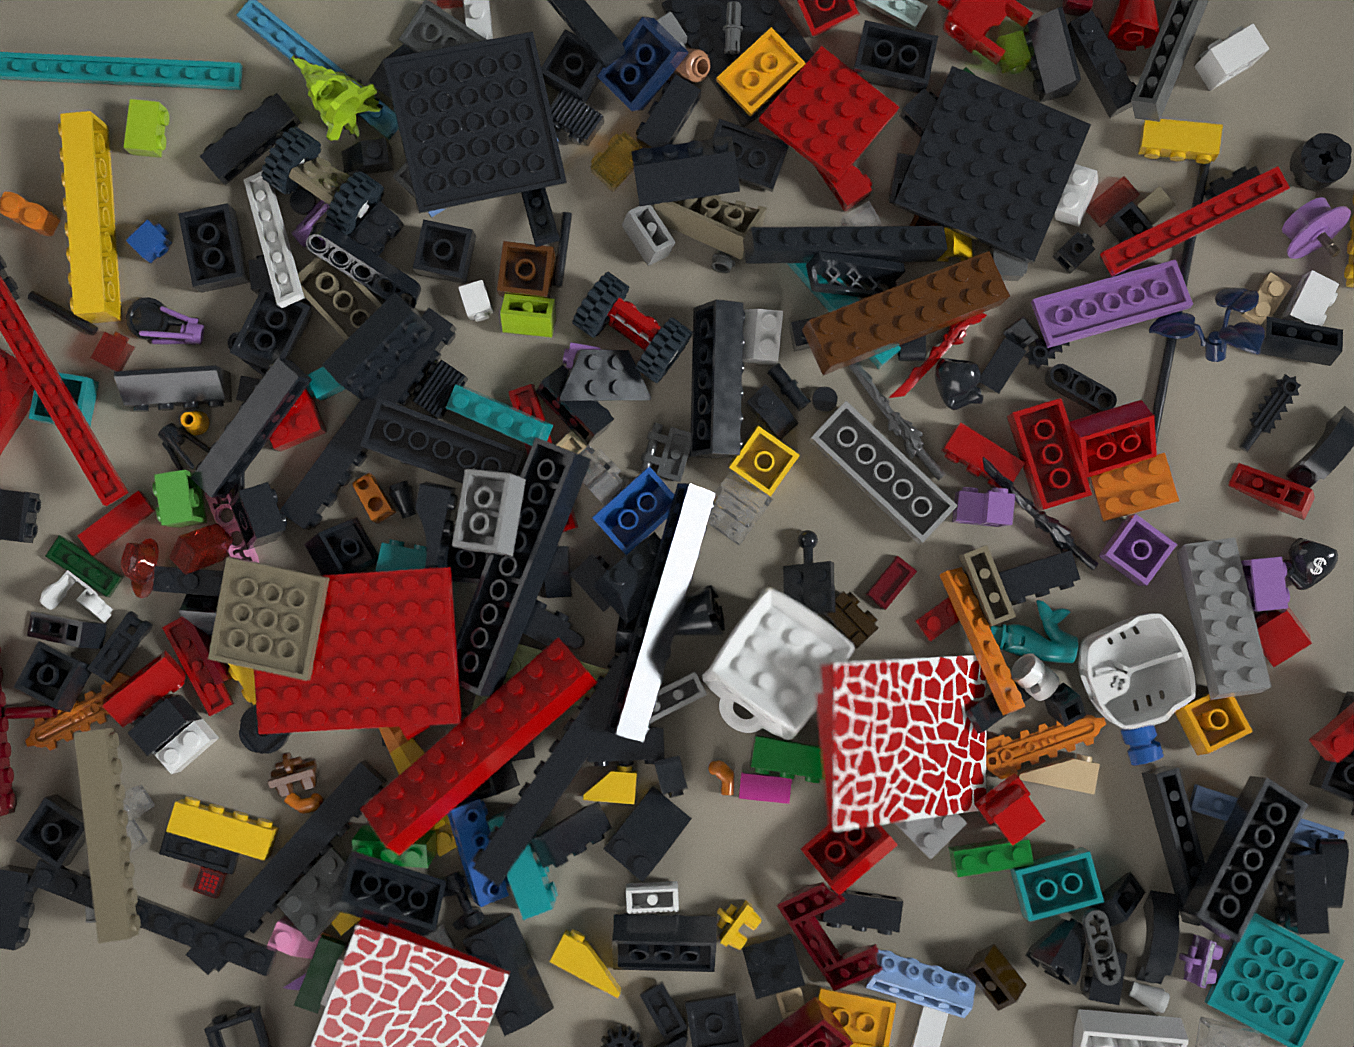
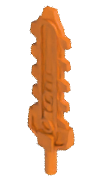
M119 672L111 684L103 680L105 684L101 685V692L96 694L91 690L85 693V700L82 702L77 700L71 712L58 709L56 718H49L47 720L45 718L35 719V726L32 728L30 736L25 740L27 747H47L51 751L57 748V741L64 739L66 742L73 740V733L76 731H90V724L96 721L100 725L107 722V715L109 713L102 707L103 698L131 676Z
M1087 714L1066 727L1056 721V725L1048 727L1045 723L1038 725V731L1031 734L1027 729L1020 731V737L1014 740L1009 736L1004 737V734L986 739V769L1002 780L1008 778L1014 772L1017 774V770L1021 769V763L1029 761L1034 765L1039 763L1040 756L1047 754L1050 759L1057 757V750L1065 748L1068 752L1076 750L1075 744L1084 742L1086 746L1094 744V737L1106 725L1104 717L1096 718L1093 715Z

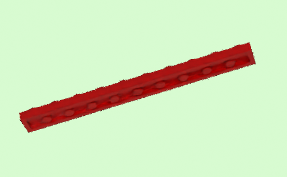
M0 276V331L104 506H108L129 492Z

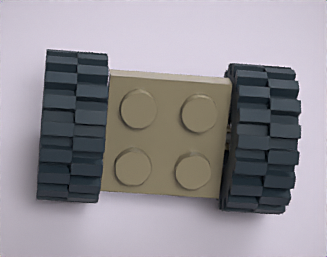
M298 127L290 128L288 133L284 132L281 139L278 138L274 148L271 147L269 151L270 155L266 156L264 160L266 164L262 166V179L283 194L289 195L292 191H296L298 186H302L327 203L330 208L326 212V223L348 237L378 202H382L381 198L384 196V187L365 173L358 171V173L355 172L350 177L332 167L329 161L319 158L318 154L321 153L319 141Z

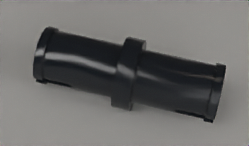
M780 363L768 371L767 374L770 375L781 389L780 393L789 398L798 412L811 402L797 386V380H792Z

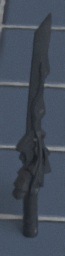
M983 457L984 470L1002 488L1008 489V494H1015V501L1034 518L1035 527L1042 529L1043 532H1049L1055 546L1059 548L1061 553L1063 549L1071 550L1072 554L1079 558L1082 563H1085L1089 569L1094 570L1099 563L1096 560L1092 559L1089 554L1073 542L1074 537L1070 535L1071 529L1062 525L1058 519L1046 515L1045 511H1039L1033 506L1034 503L1031 500L1025 498L1013 486L1011 480L1004 477L990 461Z

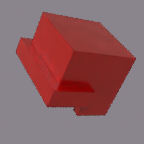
M1289 606L1285 609H1275L1267 613L1263 611L1255 616L1263 654L1273 667H1276L1312 644L1310 634Z
M1015 772L974 803L989 825L994 823L1012 846L1045 822V819L1029 798L1030 792Z

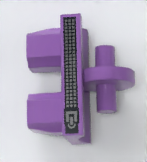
M1194 934L1188 954H1179V959L1186 962L1184 980L1206 988L1207 984H1214L1217 973L1216 970L1211 968L1213 959L1219 960L1221 958L1223 948L1216 945V942Z

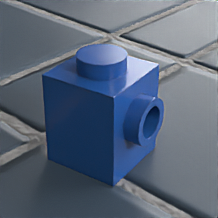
M148 219L126 239L135 251L150 263L157 257L164 256L172 244L166 237L169 232L159 222L154 225Z

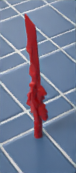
M981 313L950 325L947 334L943 335L944 341L938 347L933 346L926 361L920 367H914L905 382L889 398L904 397L952 345L963 344L964 341L962 339L967 335L965 333L966 329L981 322L987 314Z

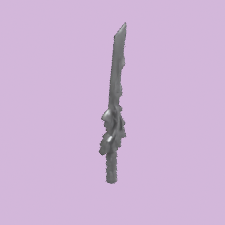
M859 362L849 365L855 376L888 419V431L892 430L896 436L898 435L903 438L905 451L908 453L909 458L913 459L916 454L938 481L946 475L944 471L923 448L925 444L920 437L924 434L913 427V423L904 420L899 412L893 411L889 406L890 401L880 394L872 383V376L861 367Z

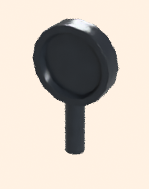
M150 297L140 298L133 302L126 314V323L130 332L136 337L147 341L161 337L139 335L140 331L167 332L170 326L187 325L188 322L162 312L160 307L167 308V306L159 300Z

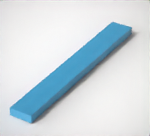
M248 0L236 14L242 22L290 61H292L291 57L296 55L298 58L303 57L313 65L323 66L327 70L331 68L335 72L343 71L348 75L257 0ZM379 100V104L383 105V108L379 112L365 111L357 113L358 116L388 140L399 129L395 112L381 100Z

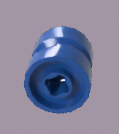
M1154 725L1134 729L1123 728L1120 730L1124 744L1130 746L1127 753L1131 765H1142L1164 757L1160 742L1154 740L1157 736Z

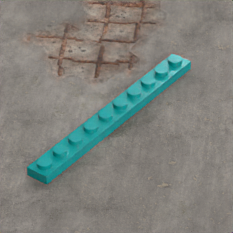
M0 52V79L225 90H241L243 66L238 62Z

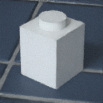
M483 280L458 287L470 320L475 319L476 322L483 321L490 317L489 314L494 313Z

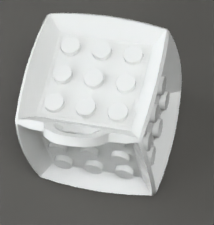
M771 587L764 588L759 598L738 623L710 669L702 675V678L711 691L721 698L719 710L722 718L729 726L745 733L756 732L763 728L786 740L793 739L797 731L817 708L816 693H823L820 665L847 663L854 647L838 631L801 604ZM734 702L746 708L754 717L751 719L738 717L733 710Z

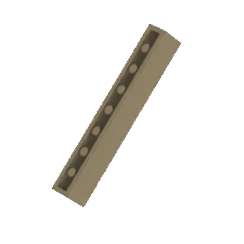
M114 727L74 733L98 943L130 939L139 934L141 921L139 915H136L135 907L138 896L136 889H133L134 865L130 862L129 856L131 840L127 836L126 830L128 814L124 810L123 805L125 788L121 784L120 779L122 762L117 754L119 737Z

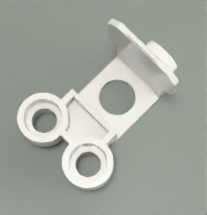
M67 571L56 583L48 585L42 591L39 602L51 610L56 608L66 597L67 591L77 581L86 589L76 600L104 623L110 618V613L113 610L98 597V594L70 571Z

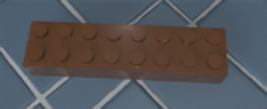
M987 251L813 318L807 322L802 331L822 375H826L999 307L1010 297V294L990 252Z

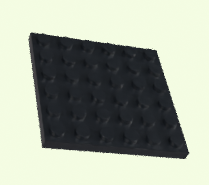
M533 31L383 59L419 214L567 183Z
M952 66L893 205L1033 264L1091 124Z

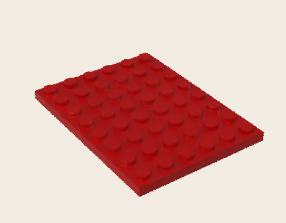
M451 567L320 575L329 577L311 679L306 681L254 669L258 734L461 723Z

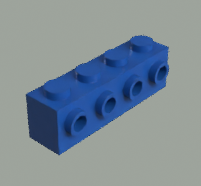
M473 795L460 802L447 816L473 902L482 907L509 896L507 887L510 885L507 876L498 887L472 868L475 863L471 860L480 847L485 850L490 843L487 837L491 832L485 818L488 815L486 804L483 800L480 801L479 798Z

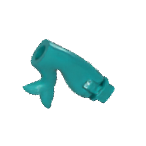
M1036 600L1043 628L1051 641L1025 625L1010 624L1006 626V624H1001V626L993 625L989 627L1000 650L1003 649L1008 653L1021 657L1031 653L1041 661L1055 663H1074L1076 659L1078 637L1066 633L1058 626V623L1071 613L1068 609L1057 608L1052 610L1045 602Z

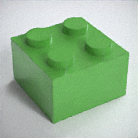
M180 470L154 475L155 481L152 483L154 495L158 498L159 505L156 508V515L162 526L182 528L207 523L203 491L191 479L194 472Z

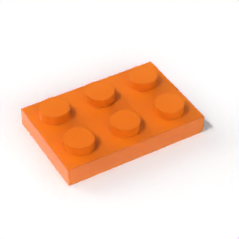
M1165 452L1157 454L1156 457L1090 477L1103 522L1179 502Z

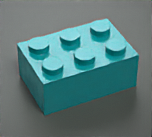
M1084 847L1033 860L1034 865L1010 869L1022 916L1029 922L1104 902L1091 852Z

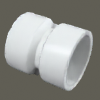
M1028 653L1023 655L1014 663L1011 669L1013 680L1020 687L1025 688L1026 692L1035 700L1042 701L1047 699L1058 687L1059 676L1048 666H1045L1034 654Z

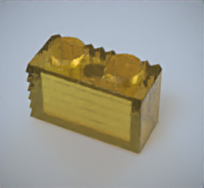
M625 131L621 135L615 134L608 142L609 147L604 153L598 152L590 162L592 164L590 166L591 173L611 192H614L634 171L631 151L642 149Z

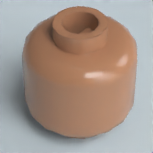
M686 48L689 53L674 71L675 75L688 82H701L707 77L710 70L708 55L699 49Z

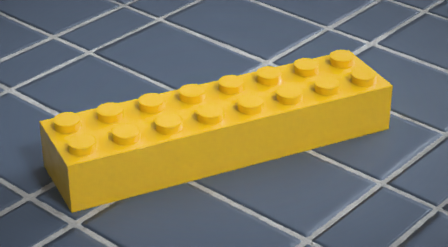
M91 111L61 113L58 132L62 138V147L59 152L61 161L64 164L61 180L66 197L63 198V207L67 212L65 233L69 238V247L66 249V255L71 268V272L68 273V282L72 287L70 308L74 315L92 324L122 321L109 126Z

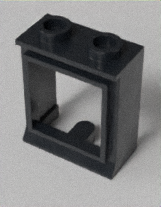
M251 1005L236 1010L235 1015L227 1017L226 1014H221L212 1018V1023L204 1029L209 1046L226 1047L221 1030L252 1020L260 1047H271L260 1012L261 1007L252 1009Z

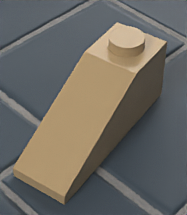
M1077 754V758L1066 757L1019 770L1017 775L1024 781L1095 794L1100 764L1092 762L1093 757Z

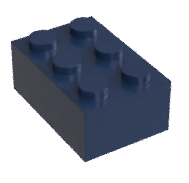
M642 17L623 41L622 45L626 53L607 68H603L597 75L631 111H643L689 53L655 18Z

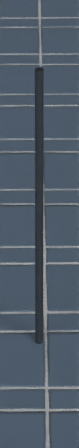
M1210 163L1200 164L1192 208L1203 203ZM1197 235L1186 240L1180 272L1186 287ZM1168 337L1166 339L1153 407L1156 447L1177 339Z

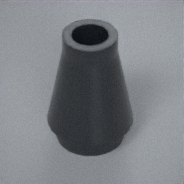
M408 480L388 486L390 490L388 494L400 512L402 519L416 515L412 485L409 486Z

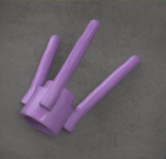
M320 200L305 219L296 226V229L291 232L304 248L307 246L306 241L313 228V224L330 208L327 203L323 206L325 203L323 200Z
M161 306L160 310L188 322L187 325L182 324L180 333L139 332L141 336L176 338L153 339L151 341L152 344L201 345L204 336V325L198 324L197 318H191Z

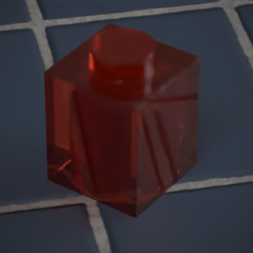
M116 331L114 335L104 332L90 358L112 370L123 371L135 347L127 343L130 338Z

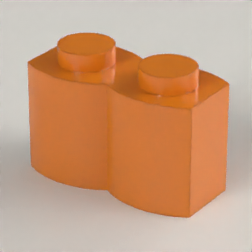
M4 192L0 198L1 214L18 224L29 227L41 235L53 236L60 222V219L55 214L13 192Z

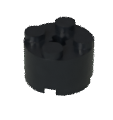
M1316 134L1297 148L1291 156L1290 171L1295 176L1294 180L1302 188L1312 191L1321 190L1332 185L1348 172L1351 165L1352 148L1349 143L1334 134Z

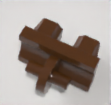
M290 752L283 753V761L275 764L277 770L271 771V779L268 780L269 787H275L280 797L293 793L294 786L292 782L300 780L302 788L305 790L314 788L317 783L315 773L317 769L316 759L302 762L301 756L293 758Z

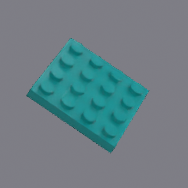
M1254 913L1240 942H1233L1217 974L1216 982L1212 984L1204 1002L1288 1047H1302L1345 960Z

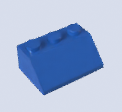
M648 466L592 518L622 552L627 555L667 519L674 493Z

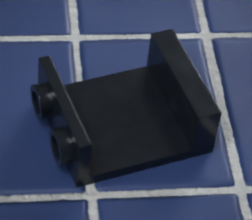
M0 489V540L33 543L38 533L36 519L41 509L40 494Z

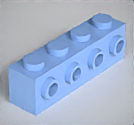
M878 950L876 958L878 965L882 966V970L880 973L867 978L866 988L965 1018L972 1010L976 983L973 979L968 978L967 975L952 973L943 970L942 967L937 965L929 966L920 963L914 958L900 957L889 950Z

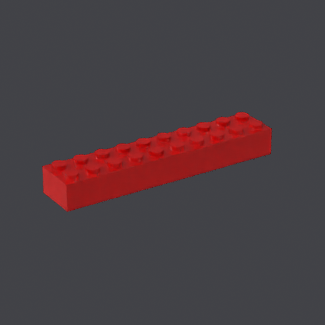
M558 637L463 719L461 723L455 726L360 809L383 844L400 856L598 682Z

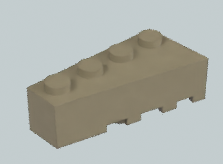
M717 195L654 204V210L665 226L741 260L745 256L744 237L751 227H763L767 210L766 207L758 206L757 209L747 207L746 202L736 200L735 204L722 201L721 196Z

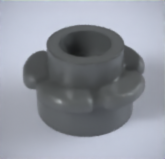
M723 251L712 255L713 262L711 266L720 273H729L731 268L735 266L732 255Z

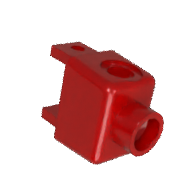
M938 0L937 2L949 11L942 26L944 32L969 53L972 54L976 50L995 65L1001 60L1005 50L985 36L991 27L1000 25L1004 18L1008 16L1024 28L1033 15V12L1016 0Z

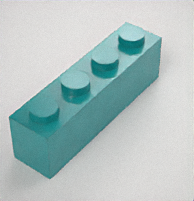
M454 386L446 406L451 411L531 446L536 437L547 441L553 428V424L465 386Z

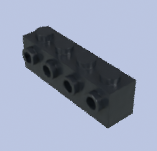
M1090 11L1068 24V30L1074 53L1109 118L1131 108V99L1137 86L1134 82L1130 81L1125 63L1118 59L1113 41L1105 35L1101 19L1096 17L1093 11Z

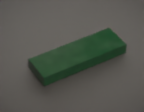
M62 535L57 537L45 557L66 571H70L77 578L106 597L112 596L124 578L123 575Z
M324 934L321 935L294 1006L318 1014L321 1001L346 942Z

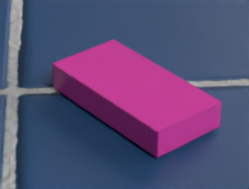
M741 772L739 799L790 804L792 779Z

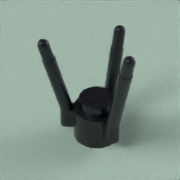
M170 423L164 426L158 433V437L163 441V447L169 453L178 471L184 469L173 450L177 451L190 469L194 468L193 463L180 447L185 442L183 437H186L205 452H210V447L188 433L183 426L177 428L174 423Z

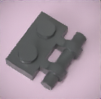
M654 423L652 431H649L647 435L649 441L646 451L641 455L640 460L642 464L640 471L643 472L648 466L651 467L654 464L659 466L657 471L659 477L681 483L690 452L691 433L670 427L668 436L661 434L664 425ZM658 443L665 444L662 458L655 456Z

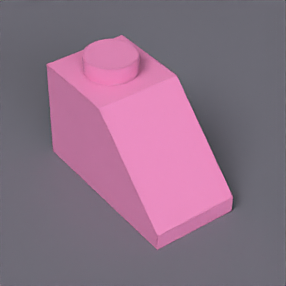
M284 916L277 921L267 946L290 956L312 959L321 935L324 934L329 937L331 935L322 932L314 942L308 941L287 916Z

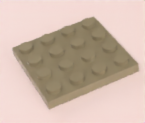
M227 557L208 659L306 681L310 680L329 577Z

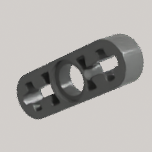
M1097 908L1087 909L1082 915V924L1095 976L1103 984L1113 985L1119 981L1121 971L1108 918ZM1093 915L1101 918V921L1097 922L1098 930L1100 932L1105 931V934L1097 933L1095 926L1089 923V921L1093 920ZM1101 939L1106 940L1108 943L1107 950L1104 953H1097L1095 951V943ZM1106 959L1107 966L1113 970L1109 973V978L1102 974L1105 971V965L1101 960Z

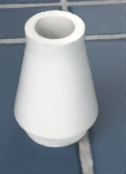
M1135 981L1132 982L1128 996L1133 997L1154 1013L1157 1011L1164 1013L1170 998V994L1166 993L1163 988L1144 985Z

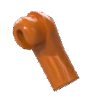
M712 761L708 766V770L711 775L715 774L722 781L721 794L734 795L733 770L723 761Z
M291 793L284 800L286 804L302 814L315 812L324 801L323 797L318 793H313L311 797L304 799L295 793Z

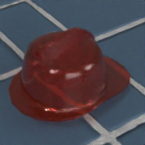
M152 538L145 539L141 543H127L120 562L124 575L131 580L134 594L140 599L147 598L153 590L155 566H157L159 547L156 540Z

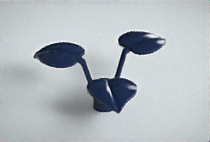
M1237 287L1219 291L1215 296V302L1218 306L1227 308L1222 329L1211 332L1207 338L1204 337L1200 325L1195 324V317L1185 312H1175L1159 317L1150 326L1149 333H1156L1168 338L1184 339L1192 336L1196 330L1201 340V346H1206L1205 358L1211 362H1220L1226 358L1227 344L1259 355L1265 337V331L1260 325L1250 322H1239L1234 326L1228 325L1230 312L1232 310L1238 312L1252 310L1259 302V294L1255 290Z

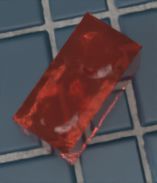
M218 523L179 535L169 558L185 574L224 561L233 538Z

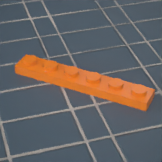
M962 567L941 573L939 576L1002 715L1026 707Z

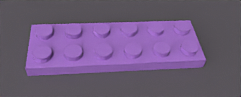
M1175 259L1033 299L1031 304L1047 348L1186 310L1192 307L1193 302Z

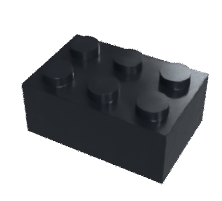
M865 20L853 72H856L870 83L919 93L928 86L939 36Z
M225 203L178 213L193 288L204 293L250 283L237 214L234 208Z
M1287 847L1275 870L1276 881L1273 882V890L1275 896H1277L1278 905L1275 908L1276 920L1280 926L1298 935L1328 934L1330 930L1324 854L1307 847Z

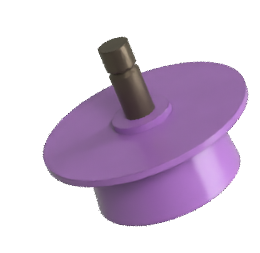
M1323 197L1304 204L1287 219L1282 227V232L1292 240L1288 246L1287 255L1292 259L1301 258L1322 246L1328 250V253L1333 258L1339 255L1341 250L1335 245L1332 238L1348 222L1351 215L1350 209L1346 206L1332 209Z

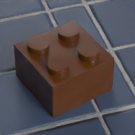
M503 241L497 292L500 297H504L505 294L550 298L556 256L554 247H536L534 244Z

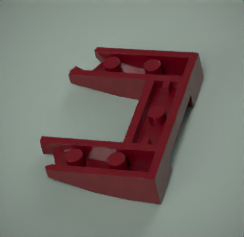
M820 882L786 895L776 906L833 991H836L880 973L882 966L877 963L876 954L878 953V947L876 944L857 948L843 954L838 952L815 916L842 904L846 899L840 894L837 896L825 886L826 883Z

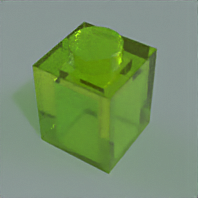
M1023 30L998 37L996 44L1005 50L1004 55L999 61L1002 73L1010 72L1015 74L1023 71L1031 60Z

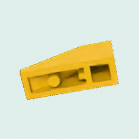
M574 929L571 932L565 930L551 956L550 963L618 998L621 987L591 944L584 939L585 935Z

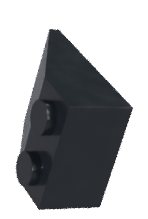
M263 285L230 354L266 370L277 358L288 359L313 315L311 307L297 301L281 308L276 303L273 289Z
M652 786L605 843L603 849L643 882L661 861L692 818Z

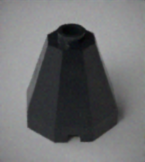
M1070 918L1069 921L1062 919L1030 946L1025 957L1037 968L1041 963V967L1045 969L1044 972L1066 985L1075 986L1081 975L1086 945L1083 924L1073 918Z

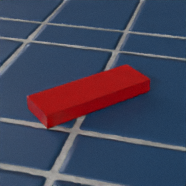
M138 490L77 536L90 554L96 556L156 510L142 491Z

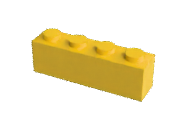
M186 796L185 799L175 801L166 832L260 860H266L271 857L279 827L273 826L271 820L258 818V821L248 818L249 814L240 811L226 812L223 806L217 804L206 806L200 804L199 799Z

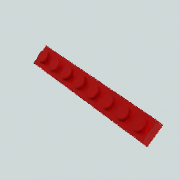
M1279 166L1103 251L1100 256L1112 277L1287 191L1290 187Z

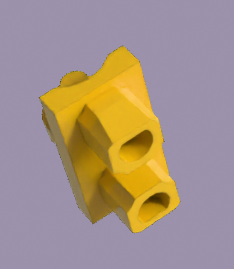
M747 900L744 901L734 917L732 915L737 910V907L733 904L727 910L722 908L717 910L721 919L716 925L723 929L728 922V925L719 936L720 943L725 947L729 944L741 950L748 939L738 931L743 923L754 931L762 921L761 917L754 911L752 904Z

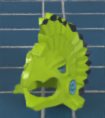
M296 55L291 57V60L301 70L307 82L308 96L312 98L315 109L320 112L321 119L329 127L327 139L337 141L343 127L344 130H349V135L354 134L355 139L359 137V130L356 124V114L365 111L379 112L383 108V105L379 104L380 98L375 97L377 89L374 87V84L364 86L361 79L355 80L352 75H346L343 71L335 72L331 68L327 70L323 66L313 65L303 57L298 58Z

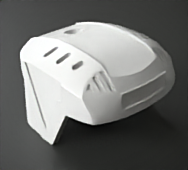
M1146 613L1132 616L1129 619L1114 623L1089 634L1079 644L1077 665L1087 695L1095 709L1105 719L1121 728L1134 729L1167 721L1176 710L1187 705L1195 697V674L1188 651L1177 630L1162 614ZM1134 626L1138 629V634H1135L1133 631ZM1123 631V633L1125 634V639H1122L1121 635L1119 634L1120 632ZM1107 638H1111L1112 644H1109ZM1160 690L1163 691L1164 699L1160 698ZM1146 695L1150 696L1151 706H1148ZM1134 699H1135L1136 702H1137L1138 711H1135V709H1134V705H1133V700H1134Z

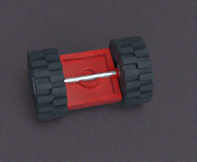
M606 272L594 284L593 288L587 293L586 298L581 302V306L578 307L577 313L573 317L572 324L592 338L598 336L607 324L645 351L638 361L636 369L653 382L658 383L679 358V355L690 341L689 339L692 337L693 331L673 317L663 327H660L654 318L643 315L633 303L624 301L630 286L610 272Z

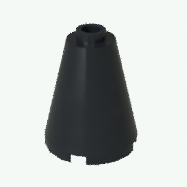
M713 585L705 586L685 596L686 603L680 613L678 631L675 636L724 634L725 619L722 605L719 606L716 601L719 595Z

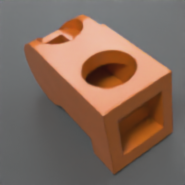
M371 472L352 482L356 493L373 522L379 524L397 513Z

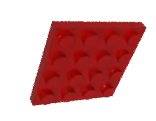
M821 46L760 116L759 122L837 183L898 112L900 107Z

